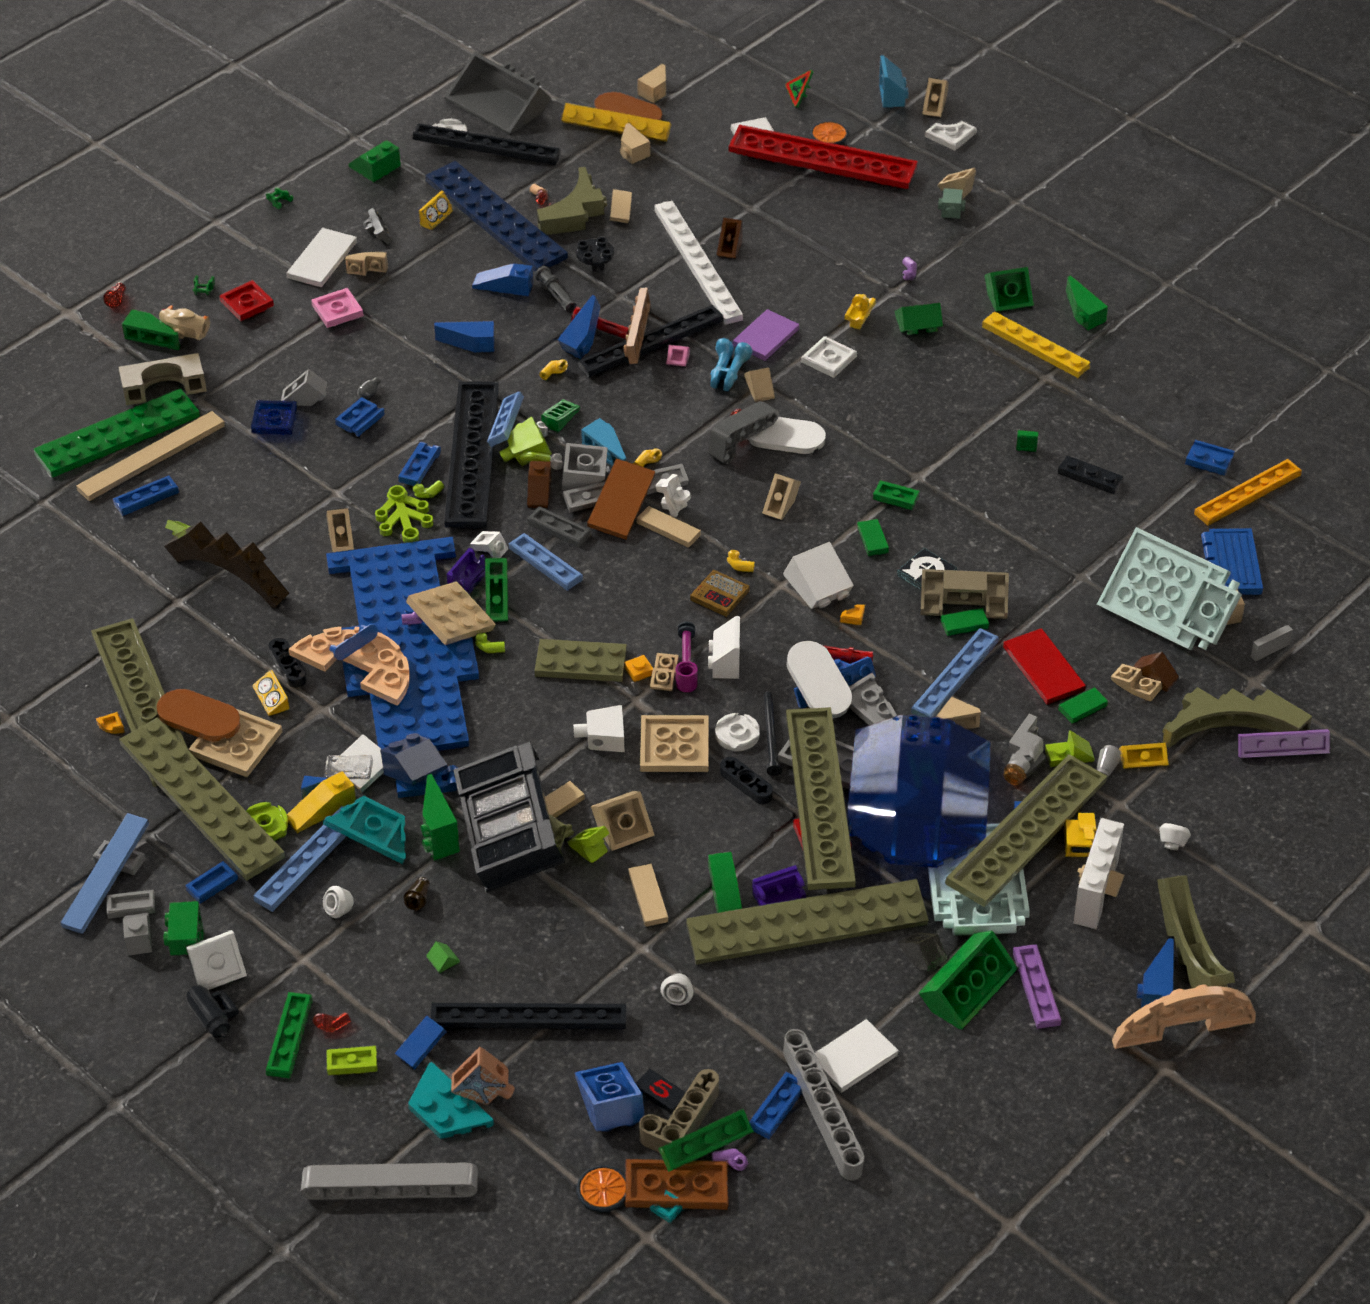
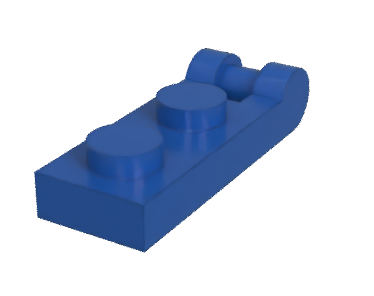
M420 442L399 474V482L412 486L420 484L434 460L440 456L441 447L436 445L428 446L427 443Z
M450 765L448 769L433 775L442 793L458 790L453 769L458 768L457 766ZM396 779L398 798L425 795L427 779L414 785Z

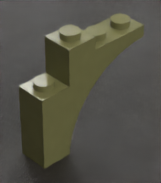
M586 167L578 168V183L566 198L551 206L537 209L538 227L544 234L551 235L586 230L588 217L604 215V207H607L606 196L602 195L600 188L595 189V185H592V176L587 173Z

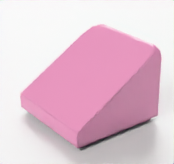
M669 345L666 365L686 367L690 353L689 347Z

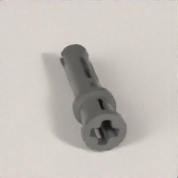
M547 266L537 269L534 278L543 284L544 290L551 292L566 312H573L576 308V303L559 285L558 278L551 274V270Z

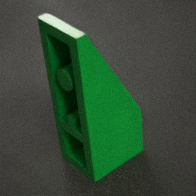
M1071 275L1068 276L1066 294L1075 320L1087 330L1106 322L1108 306Z
M131 309L122 323L124 339L175 350L180 349L178 332H174L172 328L151 313Z
M485 558L486 614L493 622L508 621L507 558Z

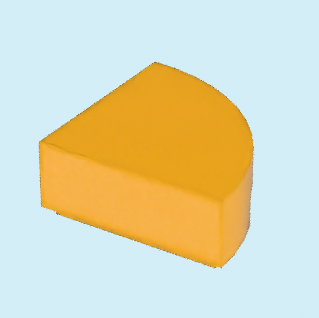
M855 605L854 608L843 611L840 616V622L862 625L865 605Z
M118 712L96 718L97 725L105 732L114 734L125 732Z

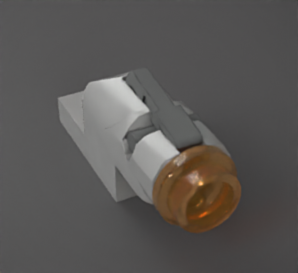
M1028 714L1008 744L1007 757L1010 758V761L1004 769V779L1012 785L1022 783L1045 761L1043 739L1037 736V717L1032 714Z

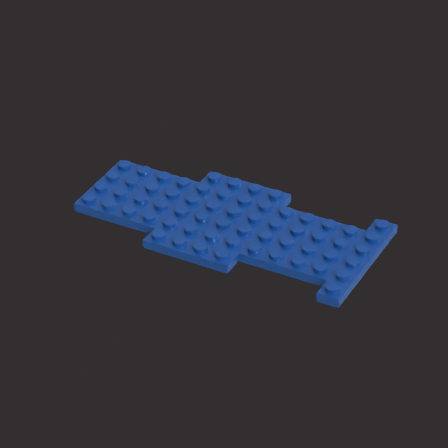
M453 537L326 553L329 574L349 571L351 573L359 626L341 629L354 630L355 627H360L361 625L373 624L377 627L379 633L384 634L399 645L401 652L408 661L410 673L409 686L404 698L397 706L361 689L360 683L369 672L342 660L347 696L353 697L370 694L378 747L383 749L388 747L390 743L401 741L407 735L413 733L429 738L438 751L469 747V738L458 682L479 679L472 637L444 645L425 622L402 625V614H412L414 612L406 603L408 596L440 586L435 560L456 557Z

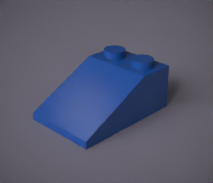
M623 1062L575 1072L590 1121L596 1131H610L615 1127L624 1125L633 1126L645 1116L642 1093Z

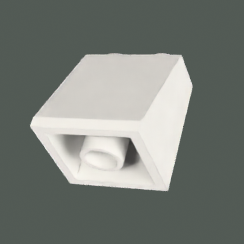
M830 542L793 556L783 573L811 609L818 606L824 608L835 599H838V601L845 599L850 595L849 592L854 586Z

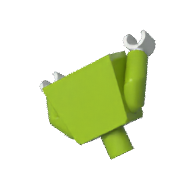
M532 417L515 426L507 440L509 447L500 451V455L505 463L515 457L522 466L529 464L530 461L551 462V467L555 470H560L563 466L562 456L559 453H555L550 457L552 453L544 438L548 435V427L542 421L536 424Z

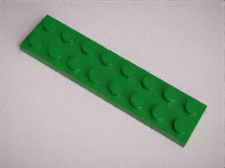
M178 389L33 448L37 459L53 478L199 418L200 414L199 410L182 389Z

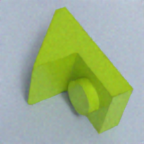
M1071 730L1068 733L1067 742L1045 745V753L1050 767L1058 766L1068 755L1075 757L1083 763L1094 762L1095 760L1090 743Z
M606 826L584 829L567 843L586 860L593 863L607 853L608 849L604 844L603 838L610 833Z

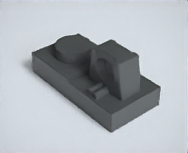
M374 208L368 210L370 216L363 223L364 228L369 234L374 232L379 241L383 240L389 245L394 240L384 219Z

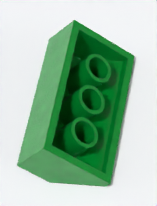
M993 930L974 933L923 987L919 995L932 1013L956 1028L963 1029L1013 975L1018 967Z

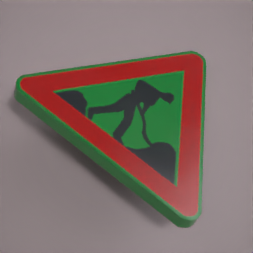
M812 70L799 75L785 84L792 103L796 108L799 107L802 98L807 97L804 94L806 89H811V86L808 84L813 75Z

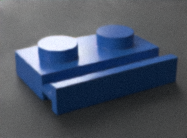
M361 397L335 419L336 426L350 433L354 432L359 437L385 415L384 408L379 409L376 404Z
M1195 440L1186 457L1185 464L1225 476L1231 460L1234 458L1235 451Z

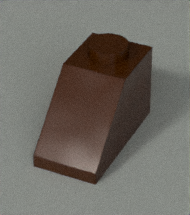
M530 461L527 508H538L539 506L548 508L552 482L551 462Z

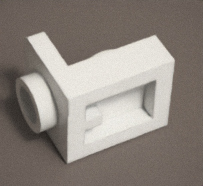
M482 531L470 543L474 551H488L492 558H500L508 550V546L500 532Z

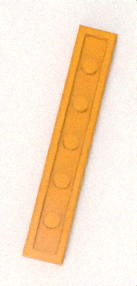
M1286 459L1195 509L1194 515L1209 526L1301 476L1302 470L1289 459Z

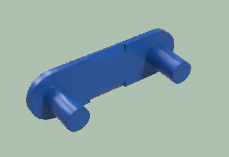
M373 624L361 625L358 633L337 646L331 645L329 650L333 652L335 659L343 660L375 639L378 629Z

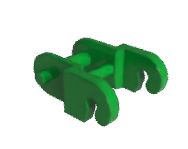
M278 187L274 189L275 192L271 194L266 193V199L277 209L282 208V204L277 201L278 199H286L289 202L294 200L293 195Z
M195 275L193 281L194 289H192L194 294L197 295L198 292L209 296L211 289L215 285V277L212 276L207 284H199V277Z

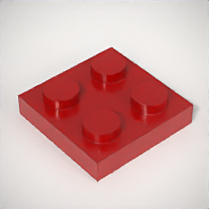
M253 280L219 295L220 302L240 321L274 306L273 299Z

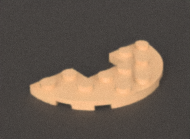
M341 627L324 629V633L313 637L310 634L295 643L289 649V654L326 672L337 660L333 652H330V646H337L346 639H349L358 633L359 627H355L354 630H342ZM378 632L375 639L343 659V661L369 672L360 683L361 689L392 704L399 705L407 692L410 673L407 658L401 652L399 645L392 639Z
M1203 984L1192 989L1174 990L1170 995L1142 1007L1117 1028L1112 1042L1114 1048L1118 1049L1162 1040L1165 1027L1206 1020L1205 1024L1208 1031L1255 1023L1256 1016L1251 1000L1241 991L1228 987Z

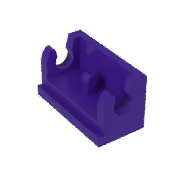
M468 548L446 574L447 584L457 581L470 594L485 576V556L482 554L478 560L475 557L474 549Z
M796 865L753 879L752 895L759 906L806 898V893L802 888L805 886V883Z

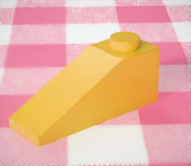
M343 771L323 780L287 814L288 823L296 833H299L324 820L327 816L334 815L341 806L345 807L346 805L353 804L356 800L354 784Z

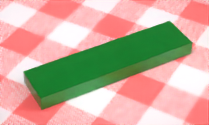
M288 992L266 1067V1076L291 1078L313 1001L312 995Z
M741 1109L658 1149L668 1172L754 1131L744 1109Z

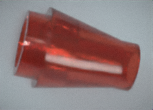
M116 283L115 286L104 293V303L108 307L115 308L122 304L124 292L126 291L125 285L123 283Z

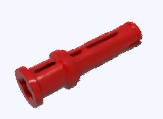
M580 307L575 308L571 322L581 310ZM598 317L596 329L626 340V335H629L628 327Z

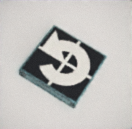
M923 548L897 570V576L921 590L922 569L957 571V567Z

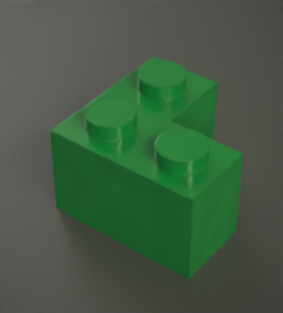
M199 901L169 904V913H165V926L168 927V931L164 932V945L169 946L170 955L188 954L186 947L204 941V927Z

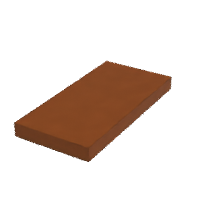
M616 458L587 522V527L627 540L655 477V471Z
M626 1159L625 1207L650 1208L652 1205H659L662 1208H673L675 1205H680L682 1209L728 1210L727 1162L691 1161L668 1172L664 1160ZM665 1190L674 1194L678 1198H672L667 1194L665 1195Z

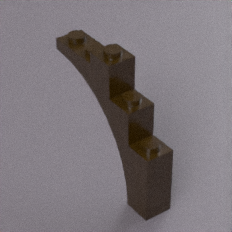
M201 521L177 533L164 545L177 562L200 560L212 563L231 572L252 587L272 608L276 607L290 594L263 562L266 557L254 542L240 548L228 532L214 537Z

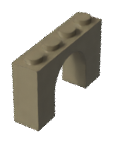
M198 353L118 367L126 406L146 402V388L161 381L181 382L185 386L187 395L207 392Z

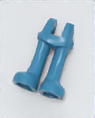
M721 338L716 343V352L719 360L716 367L710 373L711 387L717 389L722 379L725 380L724 391H729L738 379L737 373L740 367L751 358L753 349L748 343L740 342L737 344L734 352L733 343L726 338ZM734 353V358L730 368H726L729 360L731 359Z

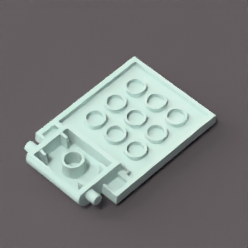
M1136 527L1097 605L1189 650H1192L1199 637L1202 640L1198 647L1206 650L1209 643L1217 644L1242 594L1237 592L1240 583L1235 580L1231 581L1229 587L1225 586L1231 574L1230 571Z
M999 824L955 825V833L947 835L941 826H924L923 834L934 921H943V928H952L953 935H973L974 933L992 930L995 934L1016 933V927L1025 926V918H1029L1030 910L1023 868L985 907L945 884L946 877Z

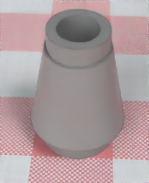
M1112 745L1104 746L1100 750L1096 770L1105 774L1108 779L1121 761V751Z

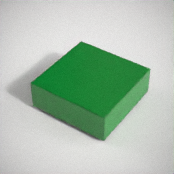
M1018 430L1016 450L1037 452L1038 432Z

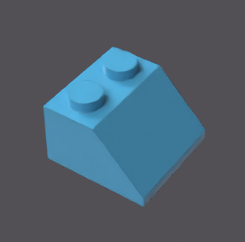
M880 56L879 88L883 107L905 106V99H908L906 77L902 76L901 69L888 58Z

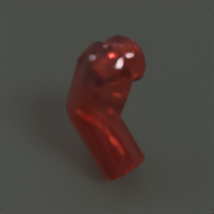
M346 1011L336 1017L325 1013H317L313 1017L315 1026L328 1032H334L351 1022Z

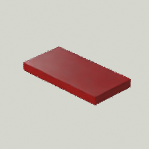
M1042 628L1003 642V648L1046 705L1085 691L1086 685Z

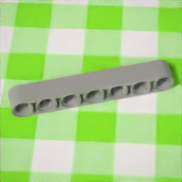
M792 1029L785 1035L784 1057L793 1075L798 1080V1086L800 1085L804 1099L840 1174L847 1180H856L862 1175L864 1153L806 1034L801 1030Z
M471 1163L311 1165L305 1167L302 1171L301 1195L311 1200L471 1197L477 1193L478 1168Z

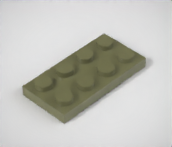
M540 639L535 665V677L622 682L627 644Z

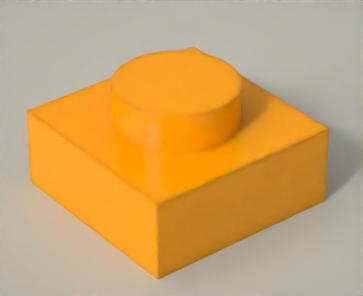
M645 655L624 662V668L634 682L652 676L653 667Z

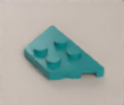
M362 796L355 800L353 804L341 808L337 814L331 817L329 815L324 819L323 825L401 864L404 863L406 858L404 815L366 796Z
M433 1062L428 1064L408 1102V1107L440 1139H444L455 1134L472 1132L471 1128L486 1125V1128L494 1125L493 1118L474 1100L452 1093V1080Z

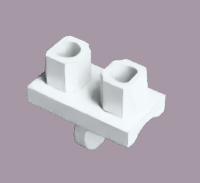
M672 474L668 479H661L656 484L657 492L664 494L661 501L663 509L669 510L671 517H677L678 512L685 508L687 502L691 499L690 492L682 489L678 475Z

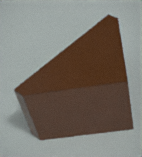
M723 217L717 256L736 259L742 244V220Z
M1163 652L1143 656L1133 666L1141 669L1142 676L1161 681L1162 690L1166 692L1179 680V675Z

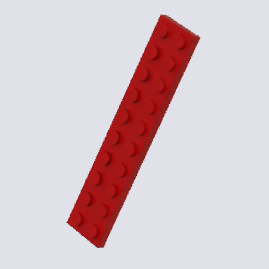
M740 124L728 149V152L738 155L770 160L772 162L904 189L909 188L918 161Z

